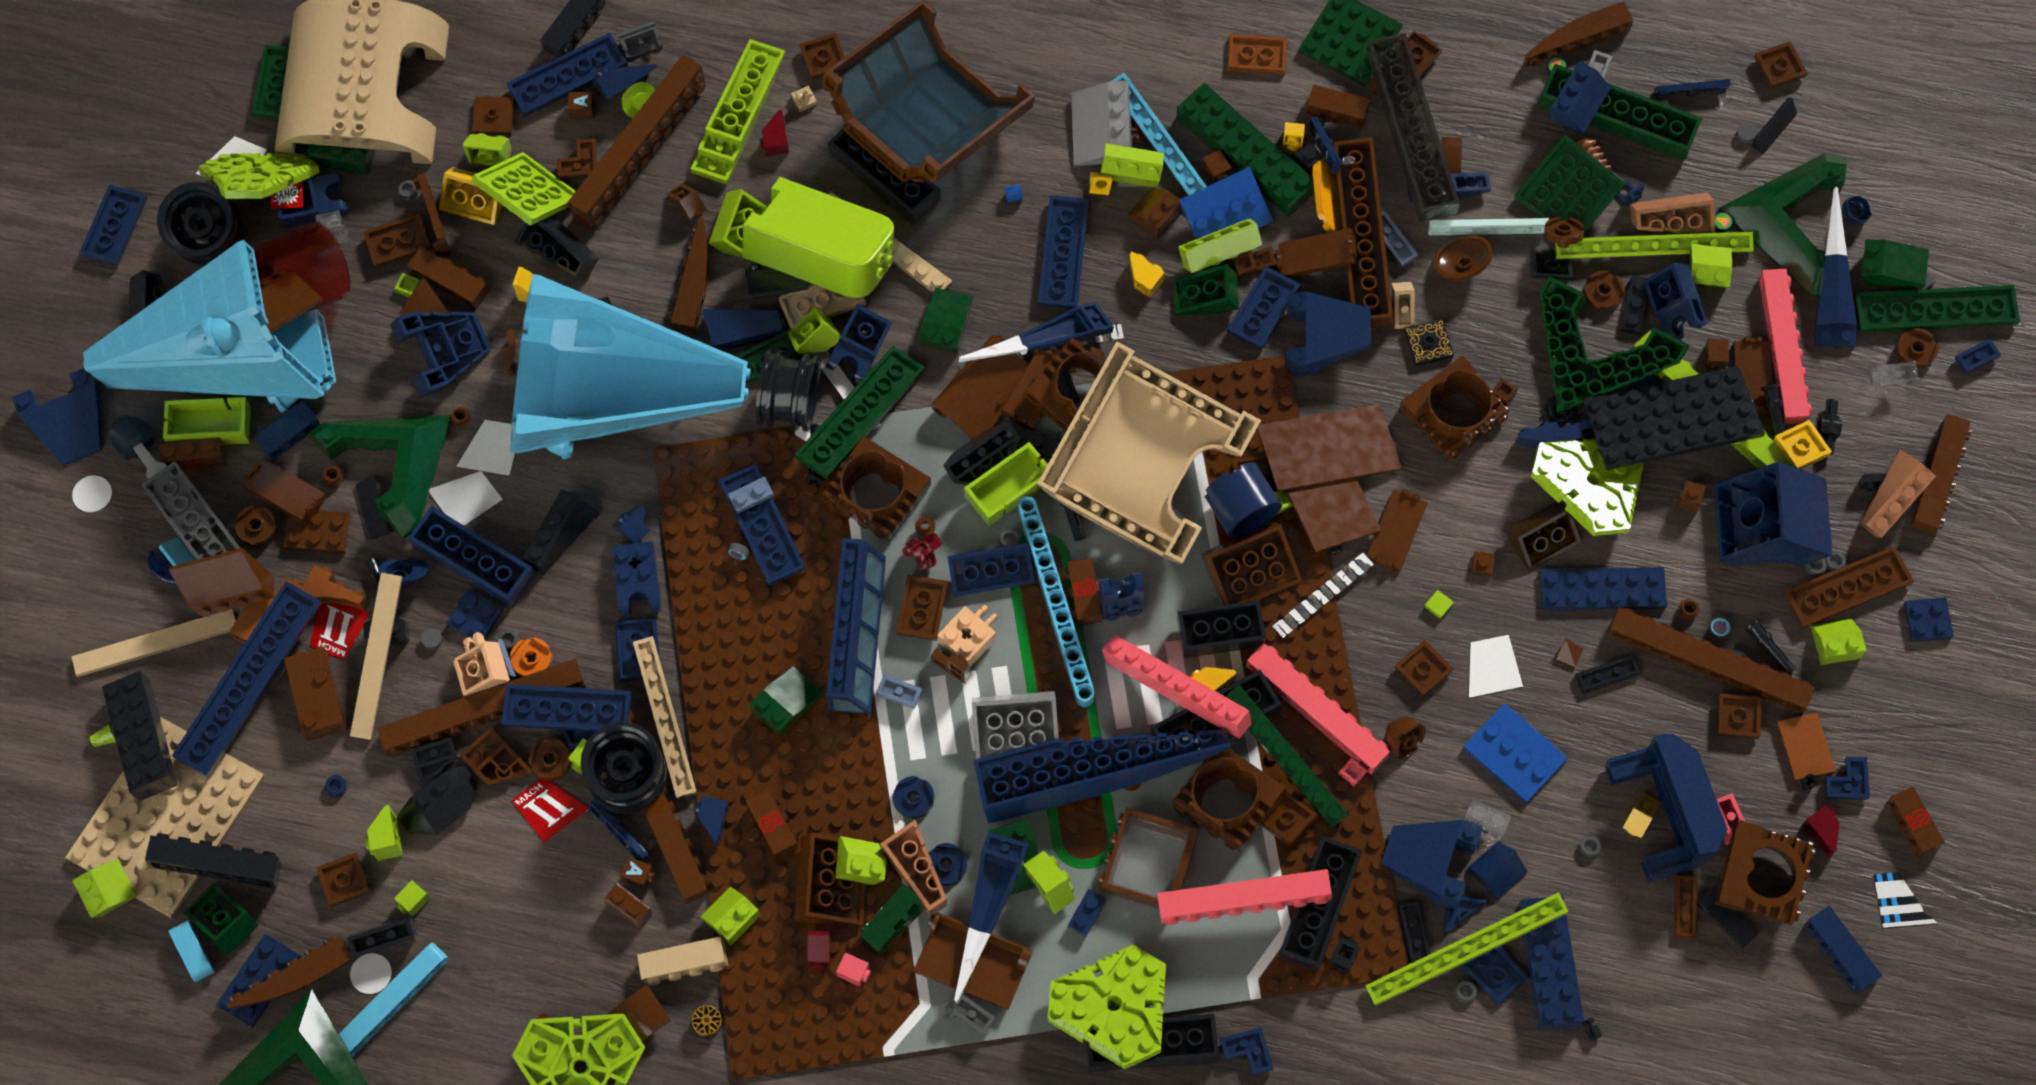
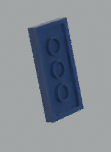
M109 184L79 252L81 256L118 266L148 199L147 196Z
M1265 266L1227 328V333L1262 350L1287 310V295L1297 293L1300 284Z
M264 934L216 1006L250 1028H253L271 1001L247 1007L228 1009L226 1005L230 1002L228 999L238 992L241 995L249 991L247 987L257 981L261 984L268 979L266 977L268 974L277 969L281 972L287 968L285 964L295 958L299 961L302 956L269 935Z

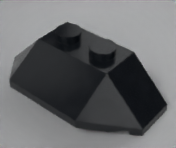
M1010 421L1004 422L985 430L954 451L943 467L953 483L968 485L1016 451L1020 437Z
M465 766L444 772L409 798L397 815V819L409 834H438L471 809L477 781Z

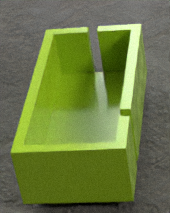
M246 397L227 398V402L231 407L230 410L224 398L165 401L164 418L166 421H164L163 439L166 443L220 437L224 445L250 444L251 406Z
M1028 442L964 487V496L985 523L991 526L1004 517V511L1008 514L1018 507L1021 498L1026 496L1032 497L1042 490L1037 483L1048 464L1044 459L1040 460V454Z

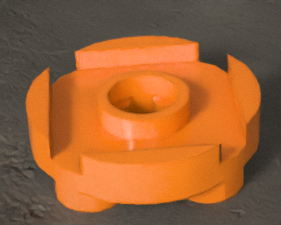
M539 638L520 640L514 645L510 653L512 667L521 677L550 668L553 656L549 646ZM535 654L536 660L529 663L526 658L527 655L532 656Z

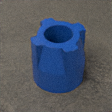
M1021 184L1005 187L1008 202L1023 200Z

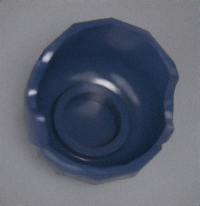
M1851 196L1842 205V215L1851 225L1863 224L1872 215L1868 201L1861 196Z

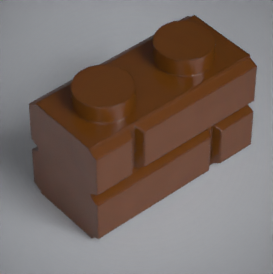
M618 883L614 885L604 898L607 906L638 929L642 928L652 915L649 906L642 903L641 900Z

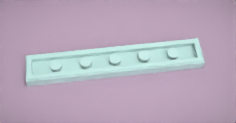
M1549 218L1430 220L1428 235L1544 234L1545 223Z

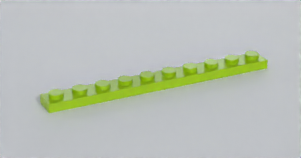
M1753 232L1583 238V241L1570 244L1567 248H1560L1555 243L1556 259L1690 254L1691 244L1732 248V253L1753 252Z
M1558 892L1365 986L1374 1005L1377 1006L1568 914L1569 911Z

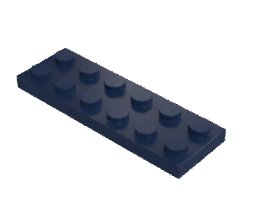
M608 33L506 84L525 117L568 96V92H576L593 84L591 79L595 77L594 73L601 68L627 67L628 63L611 33Z
M1050 195L1038 306L1073 309L1078 306L1089 199Z
M754 464L720 479L719 484L768 586H771L806 570V567L773 498L767 499L738 514L728 497L729 493L762 478L757 465Z
M1664 567L1540 570L1542 610L1618 609L1619 607L1622 609H1666L1667 607Z
M506 684L501 724L502 726L596 732L609 724L618 722L629 723L632 693L631 691Z

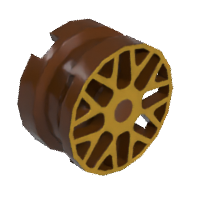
M709 1005L696 1009L692 1015L694 1031L701 1037L709 1038L715 1036L722 1028L720 1012L715 1007Z

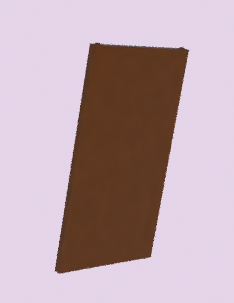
M1380 404L1260 424L1256 429L1277 492L1402 469Z
M1356 478L1285 490L1315 553L1381 532L1380 526Z

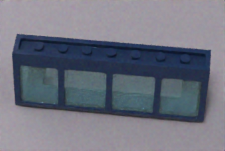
M843 538L827 700L829 710L833 712L871 714L886 556L861 539Z

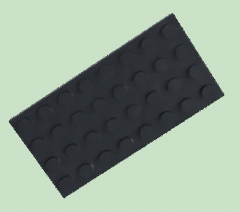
M1740 366L1585 398L1582 402L1606 470L1764 437L1765 434Z

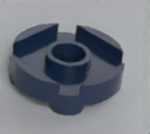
M915 776L906 777L898 782L892 796L897 812L906 818L912 819L921 818L928 814L933 807L935 799L934 790L930 783ZM911 793L920 796L917 798V802L913 803V801L908 800Z
M942 843L928 852L942 886L953 885L963 878L967 870V859L959 847L950 843ZM945 859L949 860V863L952 864L947 870L940 866V863H944Z

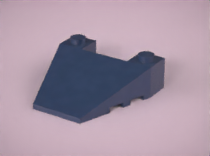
M1310 292L1287 295V313L1296 322L1306 321V347L1287 350V369L1296 377L1316 374L1321 371V368L1329 364L1332 366L1338 363L1337 360L1345 356L1350 357L1371 346V309L1369 307Z
M415 311L397 317L390 324L397 343L416 338L429 370L421 372L413 379L421 398L442 390L491 349L478 317L473 312L421 313Z
M84 368L69 374L75 388L74 392L42 405L39 404L37 397L31 389L12 397L18 415L62 466L101 451V392L95 376L90 372L88 373Z
M1465 820L1393 826L1381 865L1400 879H1405L1412 884L1417 891H1421L1429 896L1430 900L1434 903L1457 910L1466 883L1446 876L1454 848L1474 854L1483 826Z

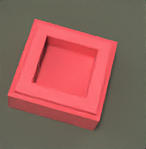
M1351 757L1338 774L1355 787L1368 770Z

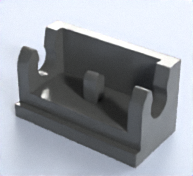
M654 21L618 33L619 42L627 60L663 48L660 40L661 37Z

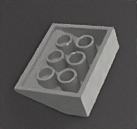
M1127 80L1106 82L1071 93L1074 166L1101 164L1105 143L1132 148L1130 89Z
M1055 691L971 698L976 760L1059 739Z

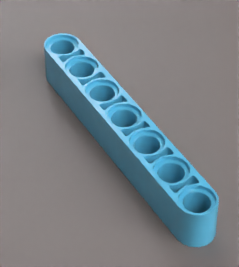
M434 943L429 944L339 1033L352 1057L447 963L449 957Z

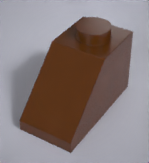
M683 183L666 194L681 214L689 220L698 219L707 210L696 190Z

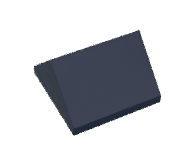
M1499 841L1467 868L1496 900L1528 872L1517 852Z

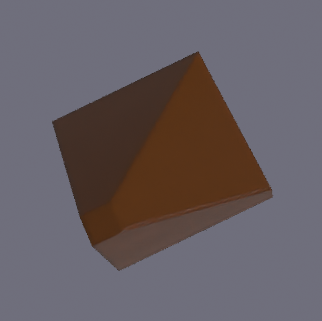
M1565 638L1556 660L1576 668L1583 649Z

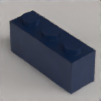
M302 401L300 404L292 406L285 415L276 418L269 427L261 429L254 439L273 462L307 437V432L318 426L320 422Z

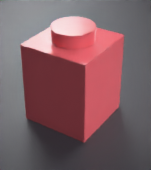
M845 953L836 973L837 977L861 987L863 982L866 983L868 981L871 971L869 970L868 962Z

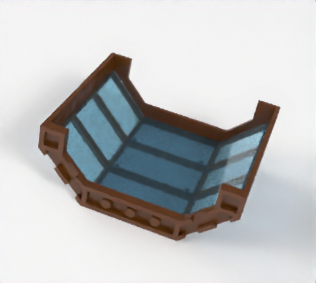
M923 0L825 71L822 85L825 91L829 90L833 98L831 104L836 114H841L845 125H843L845 132L890 172L905 182L910 179L914 182L930 180L931 183H935L1033 107L1035 95L1022 84L1018 86L1016 96L1000 95L982 77L975 74L968 65H965L954 53L945 48L934 25L936 11Z

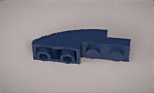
M1584 418L1576 424H1564L1560 428L1557 422H1544L1536 428L1531 429L1527 427L1522 429L1517 435L1516 442L1519 445L1537 448L1540 443L1564 442L1570 440L1581 442L1585 435L1593 432L1588 418Z

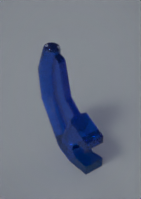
M149 551L147 561L150 573L163 583L177 585L169 571L170 566L166 556L160 552V557L154 559V552Z

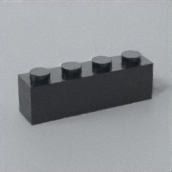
M570 0L540 39L543 49L558 58L571 52L573 44L582 37L585 28L592 24L597 12L604 8L605 0Z

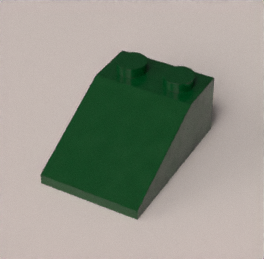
M1866 239L1862 267L1864 286L1926 287L1929 249L1890 240Z
M1227 264L1173 279L1176 316L1223 314L1239 309L1237 274Z
M935 287L918 338L920 345L959 354L974 297Z
M792 667L764 688L749 704V707L758 719L782 738L824 692L795 667Z
M1029 819L988 831L1028 843L1029 849L1024 864L1039 854ZM1024 865L1010 895L1037 888L1027 876Z
M215 882L182 911L225 955H228L258 927V924L248 912Z

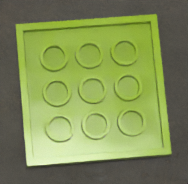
M524 152L473 175L471 181L530 226L569 207L568 201L576 192Z

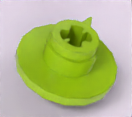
M640 81L628 86L623 93L621 101L626 115L633 119L655 91V88L646 82Z

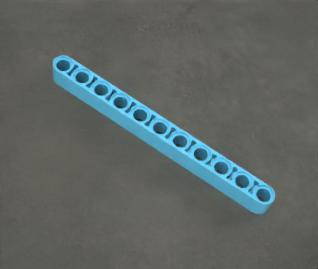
M1026 496L1021 498L1018 503L1021 524L1026 540L1029 543L1032 560L1075 700L1079 706L1089 707L1094 701V688L1037 503L1032 497ZM1025 506H1031L1033 509L1030 511H1024L1022 508ZM1031 524H1035L1038 526V528L1032 530L1029 529L1028 526ZM1040 542L1044 546L1041 548L1034 547V544ZM1042 561L1049 562V565L1043 567L1039 563ZM1051 579L1055 581V584L1047 585L1045 581ZM1053 598H1058L1061 600V602L1058 604H1053L1051 600ZM1058 617H1065L1067 621L1060 623L1056 619ZM1066 635H1069L1073 639L1069 642H1066L1062 638ZM1071 654H1075L1079 658L1077 660L1072 661L1068 659V656ZM1081 673L1084 675V678L1078 680L1074 678V675ZM1082 692H1087L1090 694V697L1083 699L1079 695Z

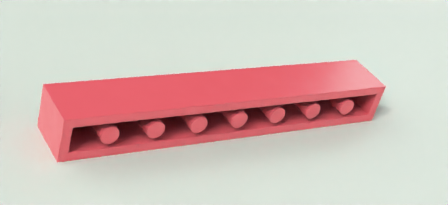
M1787 269L1762 270L1759 284L1768 341L1771 342L1775 384H1779V397L1783 401L1780 407L1784 425L1801 424L1806 422L1809 416H1811L1812 408L1811 404L1807 402L1809 389L1804 383L1806 370L1801 364L1803 352L1801 348L1799 349L1798 345L1800 333L1799 330H1796L1795 326L1797 314L1793 312L1792 307L1794 305V296L1790 294L1791 277L1787 276Z
M1114 635L1102 649L1105 663L1222 730L1226 729V732L1240 739L1250 727L1251 718L1248 709L1117 635Z
M1263 643L1247 660L1246 667L1254 673L1261 669L1273 691L1346 754L1363 765L1368 770V773L1372 775L1388 758L1390 751L1383 741H1377L1368 728L1361 727L1356 723L1357 720L1353 715L1342 711L1341 706L1335 700L1328 699L1320 687H1314L1305 674L1298 673L1294 669L1290 661L1287 659L1283 660L1278 656L1275 648Z
M1328 869L1157 893L1161 924L1166 923V925H1175L1179 921L1187 920V922H1197L1200 918L1205 917L1218 919L1221 918V915L1226 914L1239 916L1247 911L1261 913L1264 909L1269 908L1282 910L1285 906L1290 905L1303 907L1307 905L1306 903L1311 902L1325 904L1332 898Z

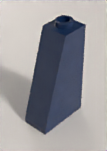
M703 310L712 347L721 351L768 340L782 333V329L786 328L783 316L779 317L778 311Z

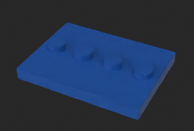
M1250 167L1178 200L1195 239L1249 218L1257 223L1258 228L1273 222Z
M1506 703L1463 746V749L1525 803L1539 791L1568 759L1565 754Z

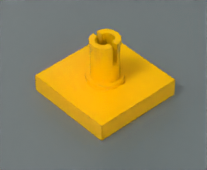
M1810 420L1782 432L1774 438L1775 443L1792 467L1803 469L1830 456L1832 452Z

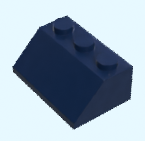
M1579 61L1554 101L1549 118L1584 135L1611 87L1596 69Z

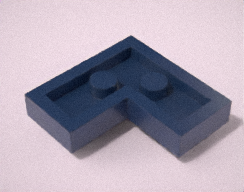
M1846 757L1844 759L1845 777L1826 776V799L1868 800L1870 798L1867 757Z
M1262 1028L1220 1038L1225 1061L1246 1055L1252 1076L1273 1071L1274 1068Z

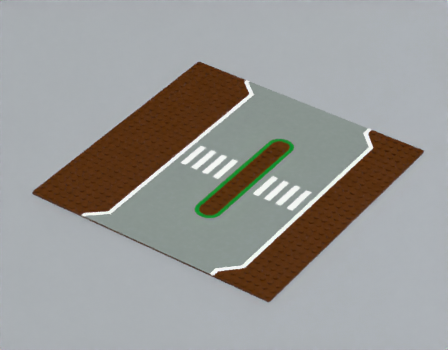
M1285 355L1166 373L1239 414L1245 411L1261 420L1260 424L1300 418L1292 375L1287 369V356ZM1093 383L1075 386L1080 402L1074 403L1078 410ZM931 407L887 413L879 421L881 426L872 430L866 436L931 478V486L919 503H915L912 511L907 514L904 522L893 533L890 541L877 538L872 530L868 528L863 529L857 524L856 520L844 517L840 510L835 507L830 508L823 502V491L829 487V483L835 479L838 471H841L843 464L849 460L850 455L828 480L822 477L824 479L823 484L814 486L805 482L808 468L795 458V453L810 438V430L804 432L802 427L799 430H793L790 427L660 446L653 449L697 803L701 802L702 796L727 800L729 804L720 846H716L700 823L706 876L710 884L708 887L710 906L729 887H732L745 896L760 913V917L731 946L725 941L729 966H725L723 970L719 971L731 1074L734 1080L1059 1031L1061 1029L1048 1022L1050 981L1083 968V966H1092L1096 964L1097 960L1116 953L1132 944L1166 964L1164 1006H1161L1163 1014L1369 983L1409 965L1391 873L1381 865L1386 848L1371 774L1367 772L1355 787L1343 779L1338 772L1351 757L1275 691L1274 693L1281 703V709L1279 713L1269 717V721L1348 813L1339 823L1330 828L1248 729L1240 739L1235 736L1229 738L1230 750L1285 786L1286 792L1318 814L1315 822L1292 847H1289L1260 825L1259 829L1251 836L1249 842H1246L1241 852L1237 849L1233 851L1225 845L1224 840L1219 837L1218 839L1212 837L1208 833V829L1195 825L1188 815L1179 814L1174 809L1172 800L1180 793V789L1187 784L1188 779L1194 775L1195 770L1202 765V760L1171 773L1142 782L1136 791H1127L1123 788L988 824L983 809L974 765L976 749L971 698L1055 691L1058 736L1063 742L1072 741L1073 738H1081V740H1093V737L1112 739L1113 736L1147 734L1150 737L1151 726L1186 708L1105 663L1102 649L1114 635L1126 640L1187 676H1190L1197 669L1202 670L1204 667L1231 669L1237 672L1236 680L1231 683L1233 684L1253 673L1246 667L1247 660L1259 648L1183 658L1177 625V612L1223 605L1200 553L1236 538H1230L1204 496L1207 495L1206 489L1213 481L1224 473L1229 474L1234 471L1233 459L1265 455L1257 430L1241 457L1217 450H1207L1198 454L1187 469L1173 495L1171 506L1176 517L1181 520L1186 518L1202 527L1182 564L1150 553L1081 515L1080 518L1087 537L1081 541H1074L1065 509L1060 505L1059 501L1043 489L1032 496L1037 503L1070 614L1071 607H1074L1073 600L1068 598L1067 588L1071 587L1070 581L1065 580L1064 574L1068 561L1092 558L1097 590L1099 580L1123 579L1132 573L1141 572L1144 585L1143 612L1134 617L1125 615L1113 621L1104 619L1100 623L1077 626L1076 619L1073 620L1094 688V701L1089 707H1081L1075 700L1032 556L1031 561L1035 583L954 597L947 556L1001 547L999 537L1007 529H1013L1019 534V544L1026 543L1027 540L1019 517L1018 507L1008 514L1004 511V517L988 526L965 498L964 487L967 485L953 483L943 465L954 451L972 439L948 417H940ZM1044 413L1033 429L1034 432L1062 439L1065 435V432ZM1003 414L1001 418L993 426L995 427L1004 422L1010 421L1013 426L1023 428L1020 425L1006 418L1005 414ZM1040 456V460L1044 459L1047 464L1051 460L1049 458ZM754 464L757 465L761 476L766 478L773 491V501L806 567V570L771 586H768L719 484L720 479ZM876 473L866 474L859 478L851 490V502L865 509L886 507L899 496L898 488L893 484H885ZM1272 476L1265 477L1275 492L1276 489ZM1025 506L1022 509L1024 511H1030L1033 508L1031 506ZM1292 507L1277 514L1262 526L1264 527L1274 522L1281 524L1302 578V582L1259 599L1266 633V645L1275 648L1278 656L1283 660L1287 659L1290 661L1298 673L1305 674L1314 687H1320L1328 699L1335 700L1341 706V710L1346 714L1350 713L1357 720L1356 723L1361 726L1336 596L1284 638L1273 628L1275 623L1332 578L1327 551L1314 552ZM921 517H930L935 522L934 533L941 538L942 546L934 550L937 561L936 565L930 569L922 570L918 568L915 557L903 556L902 549L907 546L906 541L910 539H925V537L920 536L916 532L915 523ZM924 523L921 527L928 528L929 525ZM1031 524L1028 526V528L1035 530L1038 528V526L1035 524ZM843 538L864 540L886 556L871 714L833 712L829 710L827 700ZM1040 542L1034 544V547L1041 548L1044 546ZM738 543L745 546L749 550L747 559L739 560L729 555L728 549L730 544ZM868 550L867 556H875ZM1042 561L1039 564L1046 567L1049 565V562ZM908 574L948 581L939 633L965 606L975 614L982 606L986 605L988 611L981 618L983 622L993 613L998 615L997 620L990 627L996 632V640L969 668L970 678L966 684L931 662V654L935 649L940 652L945 651L951 655L938 644V639L937 641L896 634ZM1049 579L1046 580L1045 583L1047 585H1053L1055 584V581ZM1053 598L1051 602L1053 604H1058L1061 602V600L1058 598ZM1058 617L1056 619L1060 623L1067 621L1065 617ZM1066 635L1062 639L1066 642H1069L1073 638L1069 635ZM970 636L963 637V639H966V637L967 639H970ZM1071 654L1068 656V659L1072 661L1077 660L1079 658L1075 654ZM795 667L824 694L780 738L751 712L749 704L764 688L790 668ZM1077 673L1074 675V678L1081 680L1084 678V675ZM883 674L922 688V693L915 709L876 695ZM1082 692L1079 696L1087 699L1090 697V694ZM910 776L926 780L934 790L935 799L933 807L928 814L917 819L906 818L898 813L892 798L898 782ZM1220 780L1213 783L1205 791L1202 799L1203 811L1209 816L1218 819L1236 818L1244 814L1252 806L1251 795L1247 792L1236 790L1230 780ZM767 789L771 795L775 793L780 803L777 806L780 812L784 811L790 821L787 823L790 831L794 829L799 838V841H797L798 849L777 860L774 858L746 804V800ZM911 793L908 800L914 803L917 802V798L920 796ZM1127 807L1199 829L1182 890L1309 872L1322 836L1363 850L1319 972L1316 973L1278 959L1280 949L1296 909L1294 905L1285 906L1282 910L1269 908L1264 909L1261 913L1247 911L1239 916L1226 914L1221 915V918L1218 919L1205 917L1200 918L1197 922H1187V920L1179 921L1175 925H1166V923L1161 924L1159 909L1102 892L1101 884H1098L1101 872H1106L1108 866L1105 864L1107 853H1112L1114 845H1111L1114 832H1119L1120 826L1117 825L1120 813L1124 814ZM1029 819L1038 852L1045 851L1049 857L1051 855L1054 856L1059 864L1058 868L1061 871L1064 869L1071 879L1069 882L1075 890L1072 892L1075 901L1056 914L1043 901L1038 888L1009 896L992 934L1030 948L1033 952L1009 1010L964 992L962 993L996 1017L995 1022L984 1037L956 1018V1016L952 1019H945L941 1016V1005L945 1002H955L956 989L913 973L930 934L928 923L931 917H929L925 910L880 956L861 940V928L867 922L873 920L878 910L890 900L903 883L906 885L886 856L885 880L875 885L866 884L863 926L814 924L794 920L801 837L812 832L879 843L881 847L880 843L914 820H916L928 852L939 844L950 843L959 847L967 859V870L963 878L953 885L942 886L947 899V906L938 911L941 914L967 924L970 923L981 852L988 831ZM1132 826L1129 829L1113 883L1117 886L1157 898V893L1171 891L1186 843ZM945 859L944 863H940V866L947 870L952 864L949 863V860ZM1090 889L1105 897L1107 901L1089 934L1085 937L1068 928V924L1087 890ZM714 931V938L720 937V936ZM808 931L830 932L832 940L830 967H825L824 970H817L809 966ZM1341 937L1344 939L1351 938L1361 947L1348 974L1329 965ZM1343 952L1341 956L1348 958L1349 954ZM845 953L869 963L871 974L866 983L863 982L861 987L837 977L836 971ZM1099 971L1094 975L1095 977L1101 976V973ZM1145 1005V1008H1153V1005ZM946 1007L944 1010L946 1014H951L953 1011L951 1007ZM1117 1007L1109 1008V1010L1116 1011L1119 1009Z

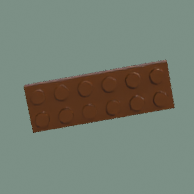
M1893 546L1787 589L1783 594L1803 629L1911 585L1914 580L1896 547Z

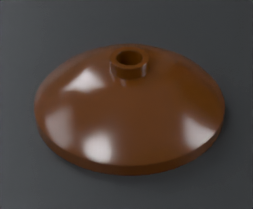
M1460 236L1440 247L1434 257V267L1436 272L1445 279L1454 281L1467 280L1477 276L1486 269L1492 260L1493 251L1490 243L1480 236Z

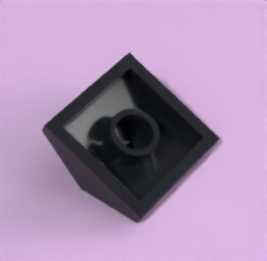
M1531 250L1532 278L1548 279L1550 276L1556 280L1573 281L1572 259H1556L1555 252Z

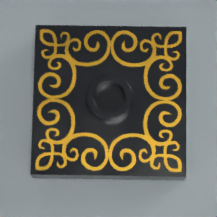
M1443 319L1404 328L1415 366L1454 357Z

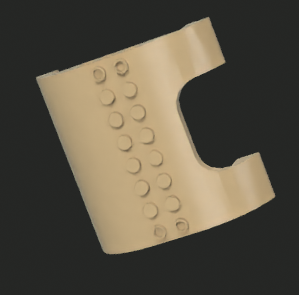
M308 0L299 5L294 11L275 152L295 153L296 143L410 152L412 163L432 164L436 127L425 118L406 109L399 102L397 87L401 58L408 48H423L426 59L445 61L449 24L430 10L397 0Z
M1116 342L1037 485L1063 505L1119 537L1159 557L1182 564L1202 527L1186 518L1181 520L1176 517L1171 506L1176 489L1193 459L1203 451L1217 450L1241 457L1261 420L1245 411L1239 414L1133 356L1134 350Z

